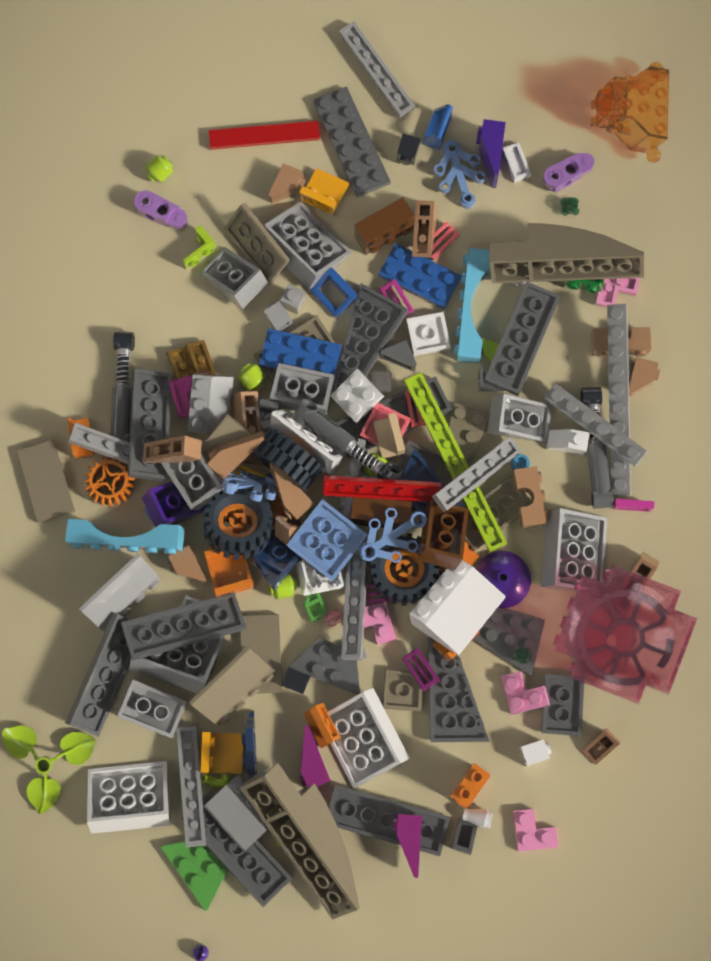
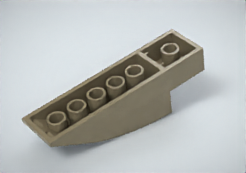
M528 223V241L490 243L489 247L492 284L644 278L643 251L606 235L585 229L555 224Z
M278 763L253 775L240 787L331 919L357 911L360 906L350 860L336 822L315 783L297 791Z

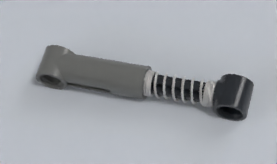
M114 332L113 345L118 362H116L117 367L115 368L117 370L115 373L117 375L115 378L117 382H115V387L112 389L111 433L109 435L129 442L131 388L128 384L130 382L128 381V378H130L128 373H130L129 363L131 362L129 358L135 348L134 332Z
M601 386L581 388V402L599 415L600 405H602ZM589 434L590 439L588 440L587 451L592 488V508L613 507V492L610 487L606 445Z
M308 399L301 400L293 414V419L297 423L308 426L341 452L350 453V456H354V459H358V462L366 465L367 469L370 468L371 472L376 475V479H399L402 470L398 465L392 462L384 463L382 460L376 459L374 455L370 454V451H365L366 448H361L362 445H357L358 442L355 441V437L321 413L314 402Z

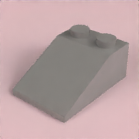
M226 247L199 271L226 298L242 309L268 284L259 268Z
M508 394L494 395L491 400L487 433L547 443L552 405Z
M202 451L201 460L161 463L190 509L200 510L207 505L209 499L213 500L215 493L221 494L224 480L207 465V457Z
M130 679L116 716L173 738L187 701Z

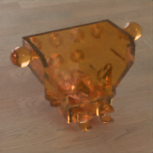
M653 62L648 68L635 76H614L597 92L595 99L591 101V109L595 108L596 115L590 118V126L596 125V127L605 128L607 132L615 134L630 151L647 153L646 158L649 162H658L661 158L658 146L668 139L669 69H664L660 62Z

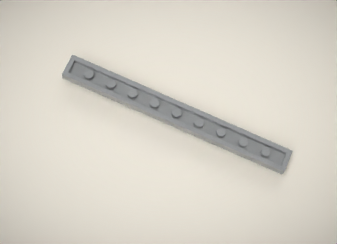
M627 304L607 305L610 424L630 438ZM610 449L611 489L613 495H632L631 464Z

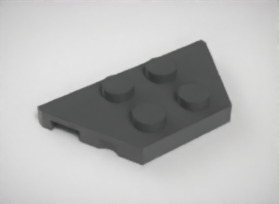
M319 638L289 666L325 683L356 695L360 694L357 660H342V646L331 641Z

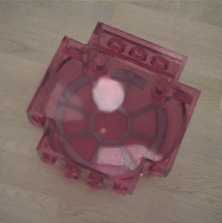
M612 565L611 570L608 568L603 579L606 580V584L584 575L582 579H577L574 590L577 592L574 598L570 597L567 605L569 613L567 616H563L560 623L561 634H556L553 645L556 646L555 651L576 660V663L572 661L568 673H571L570 678L638 705L645 687L669 695L697 618L674 610L681 590Z

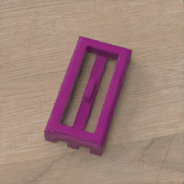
M418 647L402 658L424 692L440 681ZM415 654H418V656L420 657V659L422 660V662L434 678L433 680L429 678V676L427 675V673L415 657ZM409 658L413 660V662L415 663V665L427 681L426 685H424V683L416 673L415 669L409 662Z

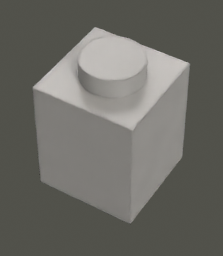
M288 284L280 302L286 310L298 315L306 300L305 291Z
M280 301L277 303L272 302L266 306L264 316L274 330L283 331L292 325V318Z

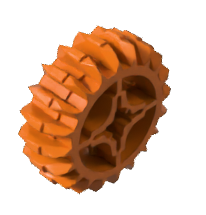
M102 456L99 457L100 463L93 460L95 467H87L91 473H85V477L89 479L83 481L85 485H89L85 488L86 492H90L88 496L94 498L95 503L101 500L102 506H105L107 501L110 507L113 506V501L120 505L119 499L121 498L126 502L125 495H132L129 489H135V485L131 483L136 481V478L128 477V464L116 459L112 461L110 457H106L105 461ZM108 467L119 468L123 473H111ZM102 470V478L95 483L96 476ZM107 474L112 478V487L106 482L108 479ZM122 479H125L123 487L120 491H117V485L122 482ZM108 488L112 495H103L96 489Z

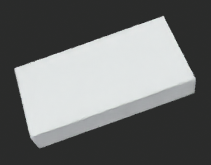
M519 142L502 147V154L513 182L531 177V171Z

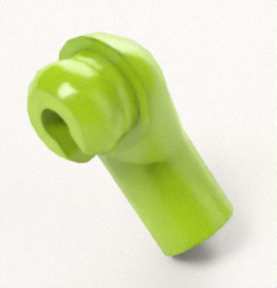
M222 773L220 779L203 774L200 779L204 785L212 788H221L229 783L231 777Z

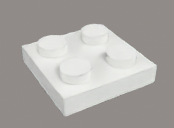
M444 312L406 319L414 356L451 349Z
M356 369L330 395L356 423L384 397L359 369Z

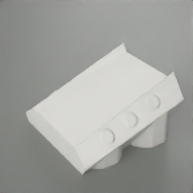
M303 558L295 565L301 595L303 596L344 588L341 571L331 581Z

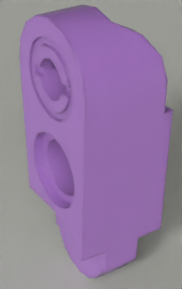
M577 153L546 169L543 176L544 185L552 192H558L581 179L583 175L592 171L595 161L594 157L588 153ZM566 169H572L574 173H568Z
M140 191L134 198V204L138 213L151 221L175 229L184 228L188 223L184 210L151 191ZM142 200H145V201H147L148 203H147V204H143V203H142ZM160 210H167L165 214H159Z

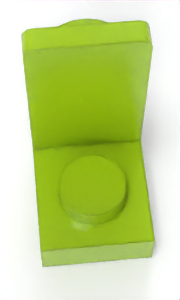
M201 224L195 228V239L201 247L183 260L186 269L196 266L203 256L210 255L216 247L214 240Z

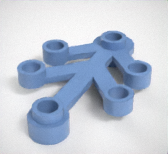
M454 140L447 141L443 145L444 156L440 163L434 167V174L438 177L443 176L445 167L450 159L453 166L446 179L440 183L439 190L441 193H448L450 185L456 176L462 193L460 205L465 209H470L474 206L475 196L469 193L464 174L474 179L478 184L485 182L486 174L483 171L476 172L460 163L459 158L469 162L472 167H477L480 164V156L477 154L470 155L462 151L460 144ZM449 147H454L455 150L450 151ZM475 158V159L478 160V162H477V163H473V162H472V159ZM441 168L443 171L439 173L436 169ZM482 175L483 179L479 180L477 176ZM442 185H447L448 188H447V189H443L441 186H442ZM470 197L471 201H466L464 198Z
M241 472L240 476L230 473L224 478L222 484L223 491L227 494H234L237 489L254 488L250 499L258 502L261 501L263 496L261 492L262 487L268 488L265 490L264 497L269 500H275L277 494L272 474H267L264 478L248 472Z
M388 507L385 510L386 520L382 538L376 542V532L380 528L381 523L377 518L369 520L367 542L361 544L359 548L360 557L365 561H372L379 557L389 559L394 563L400 562L402 555L399 551L393 550L388 552L380 549L385 545H390L415 552L418 549V543L415 540L405 541L396 538L414 526L417 528L423 527L427 522L426 515L421 511H416L412 513L410 520L392 531L397 511L393 507ZM389 510H394L395 512L392 517L387 515ZM417 515L421 516L420 522H415L414 520ZM377 521L378 526L372 527L371 522ZM415 543V548L409 549V544ZM366 548H371L372 553L366 554ZM394 553L399 554L397 560L392 559Z

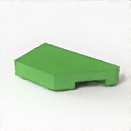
M320 593L307 595L304 607L311 623L329 616Z

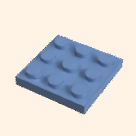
M322 499L286 546L333 581L368 537V534Z

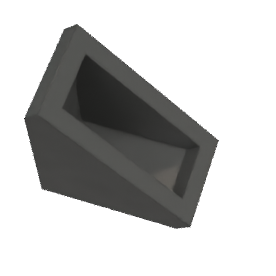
M407 340L381 350L380 359L415 372L417 363Z
M459 818L450 849L471 855L478 826Z

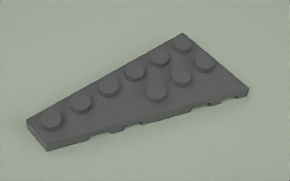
M362 283L360 284L358 299H356L354 314L351 317L332 393L356 369H359L367 377L380 357L381 350L385 349L409 312L407 308Z
M497 607L480 628V633L473 640L532 677L545 619Z
M428 636L429 664L440 679L438 683L436 682L432 687H429L430 743L490 742L460 657L456 655L448 662L433 646L436 640ZM429 672V678L433 680L434 678Z

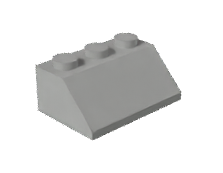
M278 363L270 401L278 402L279 408L295 411L302 399H308L318 406V410L327 416L334 375Z
M204 373L193 374L188 432L211 434L227 414L230 416L234 377Z
M237 775L204 808L244 852L269 829L240 787L246 782Z

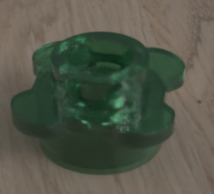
M575 197L561 199V214L564 216L568 214L578 215L579 200Z
M516 648L512 660L525 664L531 661L533 654H531V650L528 648Z

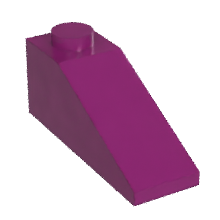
M306 725L304 728L302 776H299L303 788L314 783L318 787L331 781L309 725Z
M397 814V818H393V830H396L397 838L413 877L418 878L422 816Z

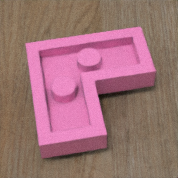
M640 278L605 279L602 292L598 291L595 305L607 308V305L615 304L618 292L636 296Z
M386 602L365 607L364 628L373 627L377 645L396 640Z
M522 671L501 676L511 715L550 705L545 686L526 690Z
M534 809L513 811L518 851L558 847L556 827L536 829Z

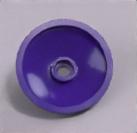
M495 551L487 554L478 562L475 569L505 595V599L498 608L513 607L526 597L531 585V574L527 564L518 555L508 551ZM500 575H505L507 577L506 581H501Z

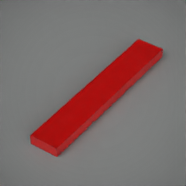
M318 121L209 130L210 150L320 140Z
M324 475L322 495L430 502L433 499L432 496L440 491L442 486L440 482Z

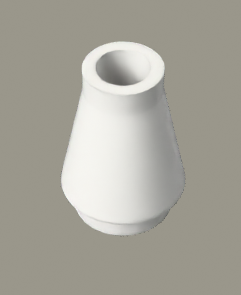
M465 808L463 813L464 821H468L483 829L485 827L490 828L493 812H489L488 809Z

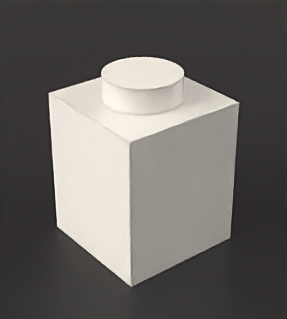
M544 739L519 747L525 766L550 759L549 754H552L548 742L545 743Z

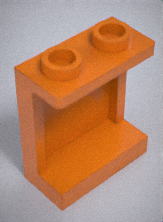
M215 546L207 548L208 551H205L204 555L216 597L255 588L247 559H244L243 555H239V560H234V555H229V558L223 557L224 552L222 551L218 555L214 552Z
M476 763L471 764L449 797L463 808H468L490 778V774Z

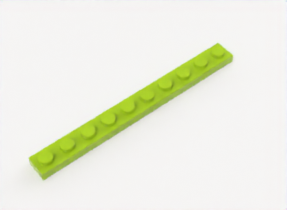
M422 372L405 379L404 383L454 480L467 470L469 466ZM477 486L462 499L467 509H469V513L490 553L506 545L507 541L479 486Z

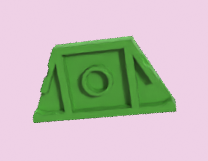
M185 842L163 845L161 849L205 911L208 910L228 872L227 869L206 846L185 847Z

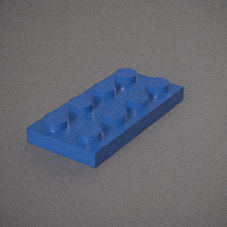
M395 243L378 274L379 277L389 282L396 279L402 289L442 309L446 308L462 278L461 275L427 258L412 257V250L398 243Z
M268 328L259 365L277 370L278 363L333 374L335 377L342 345Z

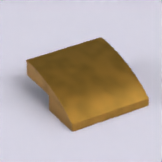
M204 340L188 343L185 347L170 350L166 353L175 380L205 371L206 374L216 375Z

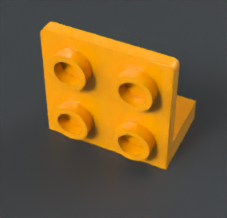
M316 168L307 187L302 186L299 192L300 201L334 215L349 183Z
M202 732L201 773L241 774L243 770L242 734Z

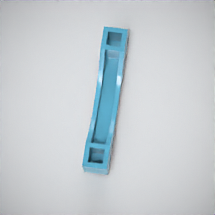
M469 248L468 254H464L463 265H466V272H462L461 283H465L464 290H460L459 301H463L462 308L459 307L458 319H461V325H457L456 337H459V344L455 343L454 355H457V361L480 363L482 339L473 324L471 300L481 280L488 275L490 268L489 250Z
M68 519L65 542L71 544L72 548L83 549V546H90V549L94 550L108 547V550L120 551V548H127V551L130 552L146 549L145 552L157 553V550H163L166 554H176V551H183L185 528L180 525L160 524L142 535L116 537L103 533L87 520Z

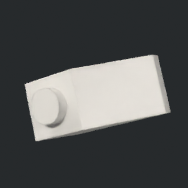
M572 429L549 430L546 449L584 456L587 451L590 432Z

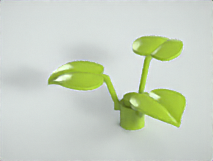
M19 725L4 728L2 731L3 742L7 751L18 759L26 758L30 751L36 761V771L43 776V779H33L28 784L26 790L30 803L39 814L48 811L60 796L59 782L56 779L47 780L46 773L53 767V762L66 755V760L69 763L81 765L90 758L96 743V739L87 733L71 732L60 741V747L63 752L52 759L49 756L39 758L32 748L37 743V736L31 727Z

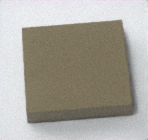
M385 669L383 708L421 712L423 690L410 671ZM416 672L424 683V677L421 672Z

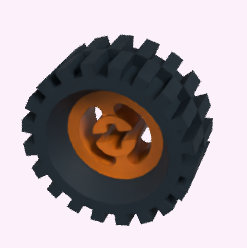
M273 428L268 429L265 433V440L252 452L265 467L270 469V463L276 465L304 493L323 470L320 463L310 456L306 450L302 449L299 444H296L291 438L286 437L285 434Z
M247 488L237 490L234 494H227L222 489L221 495L215 493L213 501L209 499L207 508L205 507L203 531L205 540L208 539L209 547L215 546L214 552L219 555L222 551L224 552L223 557L229 558V555H234V560H239V555H243L244 559L250 558L251 552L255 556L259 553V548L263 550L266 547V542H269L273 514L272 510H270V504L268 501L265 502L264 496L258 502L250 499L251 492H247ZM229 519V526L226 527L224 523ZM249 523L251 528L246 532V524Z
M407 533V536L400 535L396 539L405 541L415 540L418 543V549L415 552L390 545H385L380 550L388 552L397 550L401 553L402 559L413 561L418 568V575L416 577L412 576L413 566L410 567V561L401 559L400 562L394 563L389 559L376 557L371 561L370 565L372 585H375V591L378 594L381 593L383 599H390L392 604L396 605L397 602H401V606H407L409 602L413 605L419 599H422L436 583L439 573L438 565L418 560L421 537L417 535V538H413L411 533ZM410 543L409 549H414L415 543ZM394 553L392 555V559L397 560L399 558L398 553ZM392 564H396L395 575L398 574V579L406 581V583L399 582L392 577L390 573ZM402 567L403 569L408 568L407 574L405 572L400 573Z

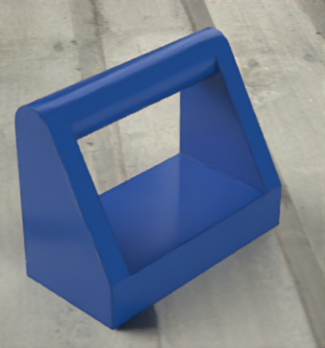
M447 104L434 110L422 141L423 145L440 150L452 118L453 106Z
M332 267L310 290L335 318L357 299V293ZM328 281L346 298L338 309L319 290Z

